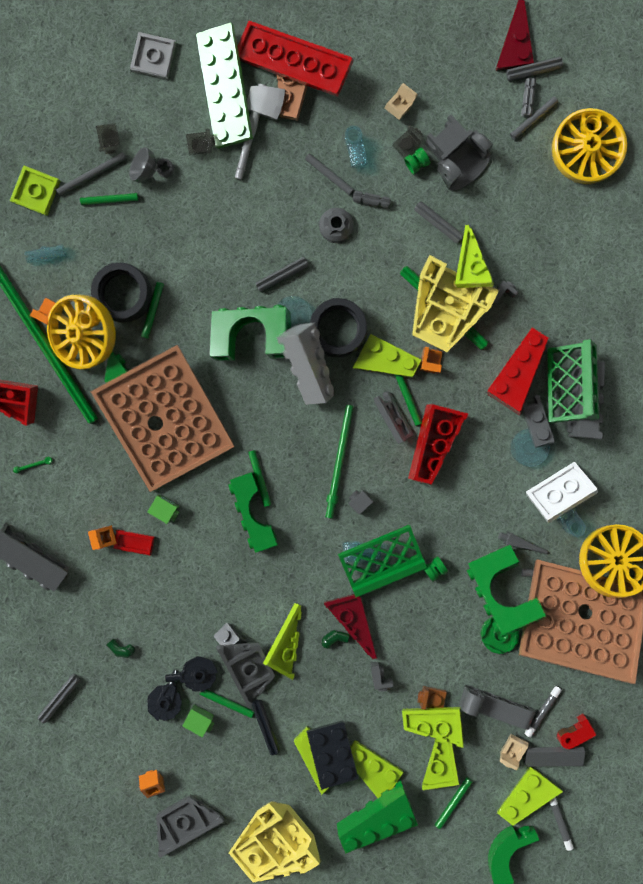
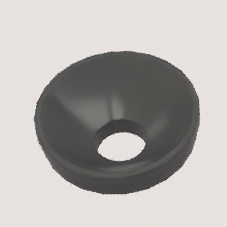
M143 147L135 155L129 171L132 181L140 183L150 180L156 172L155 156L150 149Z
M342 208L328 209L320 218V233L329 242H343L353 232V219ZM333 218H340L342 226L339 228L332 227L331 220Z

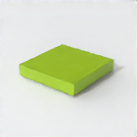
M23 165L10 202L47 216L57 192L56 189L61 181Z

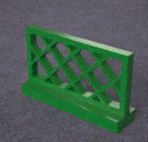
M591 339L583 340V343L548 348L549 422L559 423L590 419L591 421L599 420L597 345ZM581 349V356L576 361L570 357L575 350ZM562 352L564 354L563 358L558 363H555L553 361V353ZM569 358L574 364L568 371H565L561 366ZM579 366L582 368V374L575 379L570 374ZM558 369H561L565 374L557 382L554 380V374ZM569 376L575 382L566 390L561 384ZM579 384L582 386L583 392L576 398L571 392ZM561 387L565 393L557 400L554 398V392ZM570 395L575 401L567 409L561 403ZM580 403L583 406V414L574 415L571 411ZM559 406L566 410L561 417L554 416V411Z
M410 524L338 554L355 597L427 568ZM409 532L410 536L406 543L398 540L401 534ZM384 541L392 542L389 550L381 548ZM396 544L404 546L401 554L392 552ZM408 548L416 550L417 555L412 557L405 556ZM365 549H374L371 557L362 555ZM378 551L386 553L383 562L375 559ZM351 555L356 557L353 565L346 563L344 558ZM391 555L398 558L397 562L393 565L387 563ZM360 558L369 561L365 569L357 567ZM372 563L381 565L378 571H369ZM355 570L363 573L361 578L353 581L352 575Z

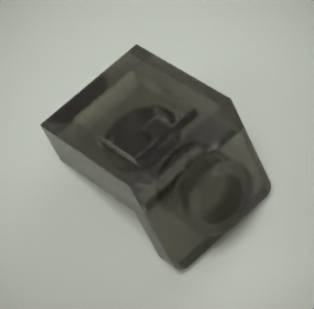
M410 125L407 131L392 146L405 158L422 145L424 140L423 134L418 128Z

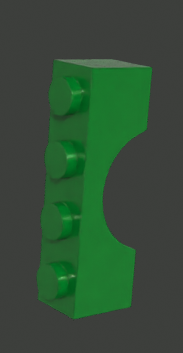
M250 472L231 479V484H228L231 495L235 494L237 499L235 507L244 519L241 520L244 531H248L250 536L247 539L250 549H254L255 553L278 545L272 525L258 522L251 513V499L259 490L254 473Z

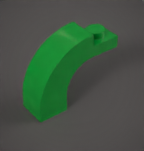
M511 825L502 830L493 840L488 853V867L494 884L514 883L509 869V861L517 849L539 841L533 825L523 826L516 832Z

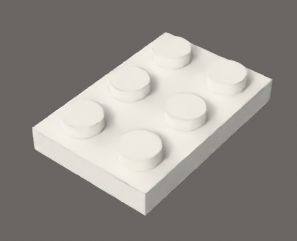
M575 462L526 491L529 499L548 523L598 493V489Z

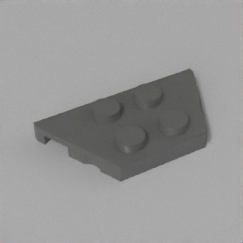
M259 643L216 646L247 707H251L253 699L258 694H261L265 686L275 677L272 668L263 664L266 657Z
M191 794L158 812L156 822L158 826L159 858L223 823L225 818Z

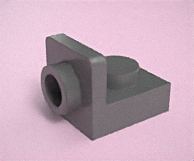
M378 661L370 662L374 689L387 691L390 687H394L392 679L381 680L384 678L383 666L379 667Z

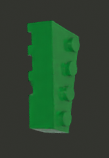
M401 780L390 791L387 789L381 793V797L375 801H369L365 804L366 807L360 811L356 810L337 823L339 840L345 853L418 826L413 808Z

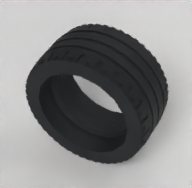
M119 262L108 264L96 273L91 285V297L99 300L107 308L113 321L125 323L135 321L146 313L152 300V289L149 280L138 268ZM117 275H130L139 284V299L129 310L115 311L105 302V287Z
M333 298L321 303L314 310L310 323H315L316 329L319 331L321 319L327 312L336 309L349 312L357 323V333L349 344L335 347L327 344L321 335L319 336L324 354L331 357H345L357 351L363 344L367 334V320L363 311L354 302L344 298Z

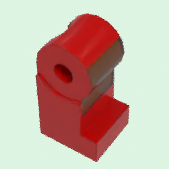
M584 714L576 717L579 721L569 728H561L558 731L557 739L563 748L572 749L596 736Z

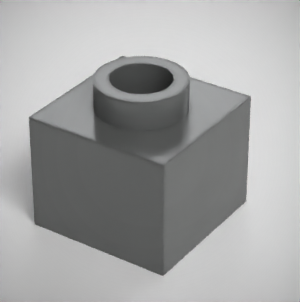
M356 490L348 497L350 499L348 504L359 515L373 503L363 490L360 492Z

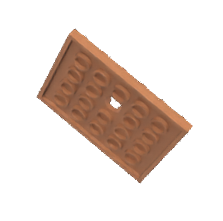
M178 345L91 391L150 492L234 447L230 436ZM150 417H160L163 421V427L156 431L150 429L148 426Z
M536 560L528 601L537 598L546 618L523 628L519 655L635 684L643 633V590L626 598L606 597L590 587L580 570ZM601 576L596 581L604 587L608 577ZM614 579L610 591L618 593V583ZM625 582L626 592L633 590V586ZM583 604L588 605L590 610H592V616L587 620L581 618L578 613L579 607Z

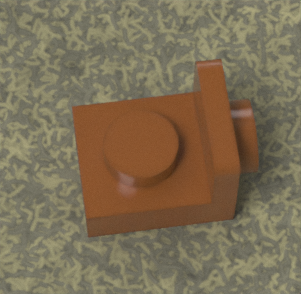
M423 686V690L419 691L417 702L420 703V707L423 710H426V708H444L447 692L446 690Z

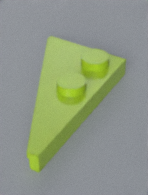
M435 738L423 779L422 790L459 785L452 743H445Z

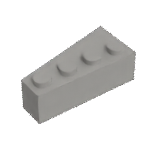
M315 323L294 325L277 337L279 344L283 343L285 347L283 351L285 358L291 361L292 367L290 370L298 378L297 386L306 405L326 403L334 396V388L330 383L329 369L325 363L324 350L321 347L320 335Z

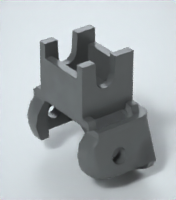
M450 114L447 118L448 121L444 125L446 128L436 137L431 133L428 134L425 145L440 160L437 171L440 173L448 190L456 191L469 185L483 172L491 157L490 150L493 144L477 130L474 132L469 130L467 132Z

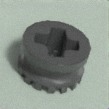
M164 158L157 161L156 171L163 178L170 177L174 172L171 161ZM164 164H167L170 170H166L163 173L160 167H164Z

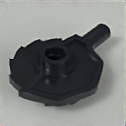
M196 656L184 664L180 673L166 674L165 681H180L185 683V686L194 692H203L211 688L216 679L215 673H218L212 660Z
M173 670L172 674L180 673V671ZM177 681L169 682L166 685H159L149 694L147 698L148 712L157 721L159 719L168 721V719L175 718V715L180 712L182 700L180 693L176 691Z

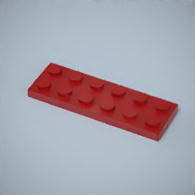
M250 20L237 46L240 61L336 97L339 96L354 62L353 57Z

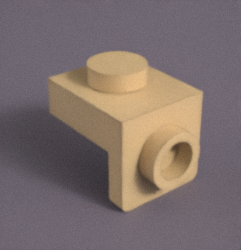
M403 83L397 93L388 101L385 109L400 120L412 107L418 95Z
M510 734L501 750L500 762L508 768L518 770L519 762L528 748V742Z

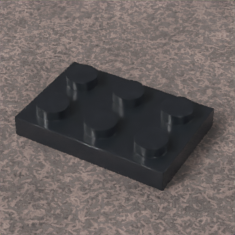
M343 720L306 731L321 790L358 779Z

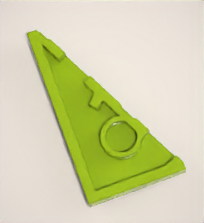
M465 225L455 285L457 288L494 287L474 232L469 225Z
M294 603L263 664L292 680L295 675L292 673L293 661H296V649L298 648L299 640L297 624L298 620H301L302 613L301 605Z

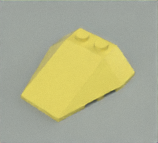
M429 255L420 273L412 335L448 352L479 318L491 308L499 290L493 287L457 288L455 285L457 272L447 268L446 263Z
M270 802L257 810L229 852L230 856L252 882L274 879L278 875L290 876L294 872L306 873L321 862L314 834L290 805Z

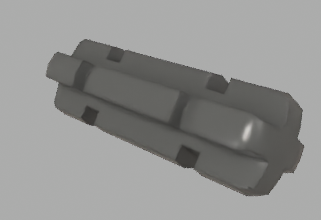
M527 78L525 81L522 117H530L533 114L536 79Z
M355 191L353 195V201L357 203L363 202V204L376 207L380 205L381 208L385 209L389 208L390 205L389 197L383 196L381 198L380 195L362 194L361 191Z

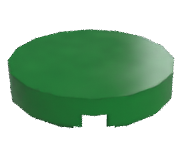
M493 617L487 619L482 625L480 632L481 640L485 647L497 654H504L513 650L518 644L519 631L502 638L500 633L496 634L492 623H494Z

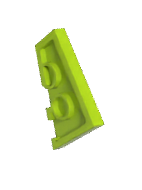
M370 334L353 369L413 378L422 360Z
M460 707L426 708V710L408 708L402 710L405 731L425 737L430 736L439 739V741L450 742L464 748Z

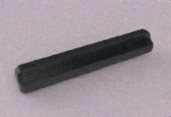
M256 700L252 702V708L269 753L273 756L280 753V748L262 700Z

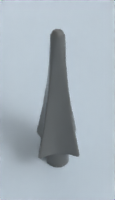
M508 531L506 534L500 532L498 539L504 541L503 544L507 546L511 545L548 554L546 549L533 545Z

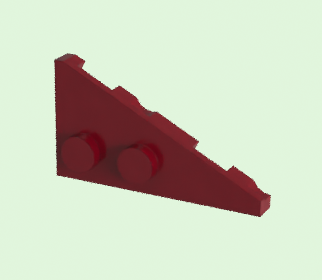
M518 0L496 71L534 63L525 0Z
M355 594L325 601V607L345 627L354 640L360 644L371 658L377 659L361 597H355Z

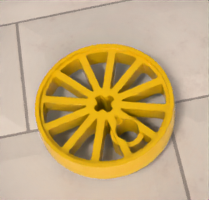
M594 108L578 110L565 118L558 127L552 142V156L556 167L566 178L580 184H594L610 177L622 165L627 152V138L620 122L608 112ZM579 119L581 133L571 123L573 120ZM601 121L605 122L608 125V127L599 135H597V132L600 130L602 126ZM587 123H591L594 130H589ZM565 127L575 139L563 136L561 134L562 129ZM611 129L617 137L609 140H601V138L604 135H606ZM559 142L574 147L565 150H559L558 145ZM618 144L619 151L617 153L604 147ZM578 153L567 165L561 159V156ZM602 155L615 159L614 166H610ZM582 157L578 173L576 174L569 168ZM587 160L589 163L591 177L583 176ZM595 161L606 171L605 174L601 176L598 174Z
M69 295L61 298L54 304L48 316L47 334L49 343L56 356L63 363L75 369H88L103 363L110 356L116 337L114 322L107 308L99 300L88 295ZM72 301L75 302V310L71 304ZM84 302L87 304L86 310H84ZM63 309H65L68 317L62 314ZM59 321L66 325V329H59ZM102 322L104 330L92 329ZM59 334H66L67 339L61 342ZM94 335H104V342ZM72 344L71 350L68 353L65 347ZM95 346H97L98 348L101 349V353H100V354L98 353V351H97V349L95 348ZM78 352L80 355V361L76 360ZM88 353L90 354V356H91V358H92V362H91V363H89Z
M615 524L598 528L588 535L580 550L579 564L582 575L591 588L601 595L610 598H626L643 590V580L640 584L638 583L643 576V569L629 563L643 561V557L628 558L636 550L643 547V534L632 527ZM617 530L625 532L620 547L618 542ZM610 531L612 547L602 535V532ZM633 536L638 543L625 552L630 538ZM595 538L598 539L605 551L591 545ZM588 551L600 555L605 560L588 561ZM589 565H605L602 570L593 576L589 569ZM629 569L635 572L634 579L630 577ZM609 571L606 583L602 587L596 580ZM615 576L617 577L618 593L610 591ZM625 582L630 583L633 586V590L626 592Z

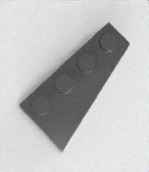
M597 361L599 408H601L604 403V396L600 393V389L604 387L605 362ZM579 366L572 372L575 375V379L582 374V368ZM578 384L571 394L578 398L583 392L582 386ZM574 398L572 399V402H570L569 407L575 401ZM578 403L571 412L574 415L583 414V406ZM599 412V420L568 421L566 430L569 433V437L603 439V432H599L600 423H603V415Z
M5 522L0 529V559L6 562L9 568L13 570L18 569L23 572L27 579H34L39 582L40 586L45 590L55 591L67 575L69 567L49 553L44 555L42 553L43 550L38 545L27 543L24 535L20 532L10 531L9 528L11 526Z

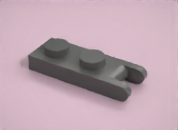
M386 391L383 393L385 401L380 396L374 398V403L399 444L414 434L391 393Z
M539 395L534 396V404L527 406L524 404L522 409L535 449L554 444L555 442Z

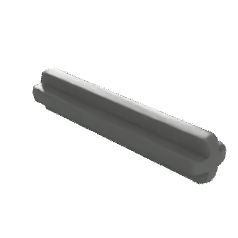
M556 57L508 69L506 72L507 80L513 81L560 69L563 66L562 58Z
M420 201L415 206L414 210L452 241L459 243L463 238V234L423 202Z
M302 257L256 282V287L260 292H263L307 268V260Z
M73 674L40 713L38 716L39 721L45 724L80 682V678L77 675Z

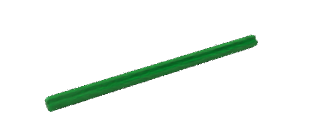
M0 266V287L89 424L96 422L98 417L62 361L54 353L48 339L35 319L30 316V311Z

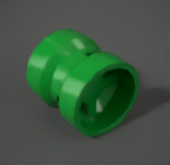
M421 147L415 151V154L404 158L407 168L413 175L419 172L421 167L430 165V159Z
M438 556L433 559V562L426 564L427 568L424 569L432 582L438 580L440 575H445L449 572Z

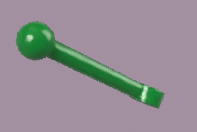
M46 457L42 461H38L29 465H25L22 467L16 466L14 467L13 472L18 474L22 470L29 469L38 465H42L45 463L51 464L52 458Z

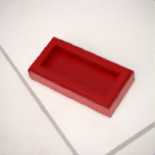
M116 530L115 539L117 544H114L113 549L152 555L155 536Z

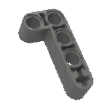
M465 685L459 702L461 709L470 715L478 716L480 713L525 730L530 729L536 712L528 706Z

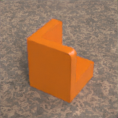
M45 298L39 310L33 309L30 316L48 325V316L55 302Z
M425 346L419 371L439 374L442 366L440 365L442 351L429 349V347Z

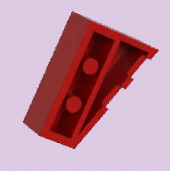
M0 380V412L9 418L12 417L20 421L25 426L33 424L35 421L38 385Z

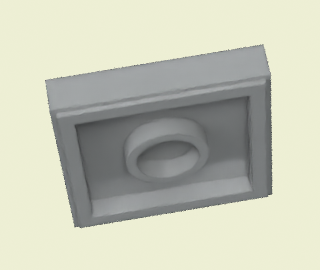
M138 32L130 66L131 72L168 80L177 44L176 40Z

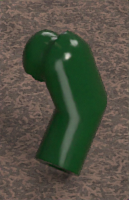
M331 630L323 636L322 646L329 649L337 641L348 643L349 633Z
M114 638L106 644L117 657L129 658L135 652L133 645L128 644L126 647H121Z

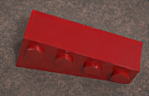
M531 328L487 390L488 396L520 416L549 338L536 329Z
M426 404L408 479L428 484L433 483L468 413L434 404Z

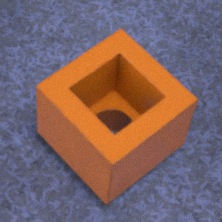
M112 525L88 531L92 550L117 544Z
M150 770L139 776L140 791L147 798L165 792L164 778L157 770Z

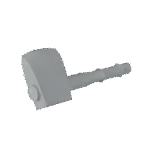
M264 84L250 87L247 106L248 112L251 113L250 123L253 138L260 116L277 120L283 106L285 89L267 87ZM253 139L244 141L238 167L236 168L235 179L242 180Z

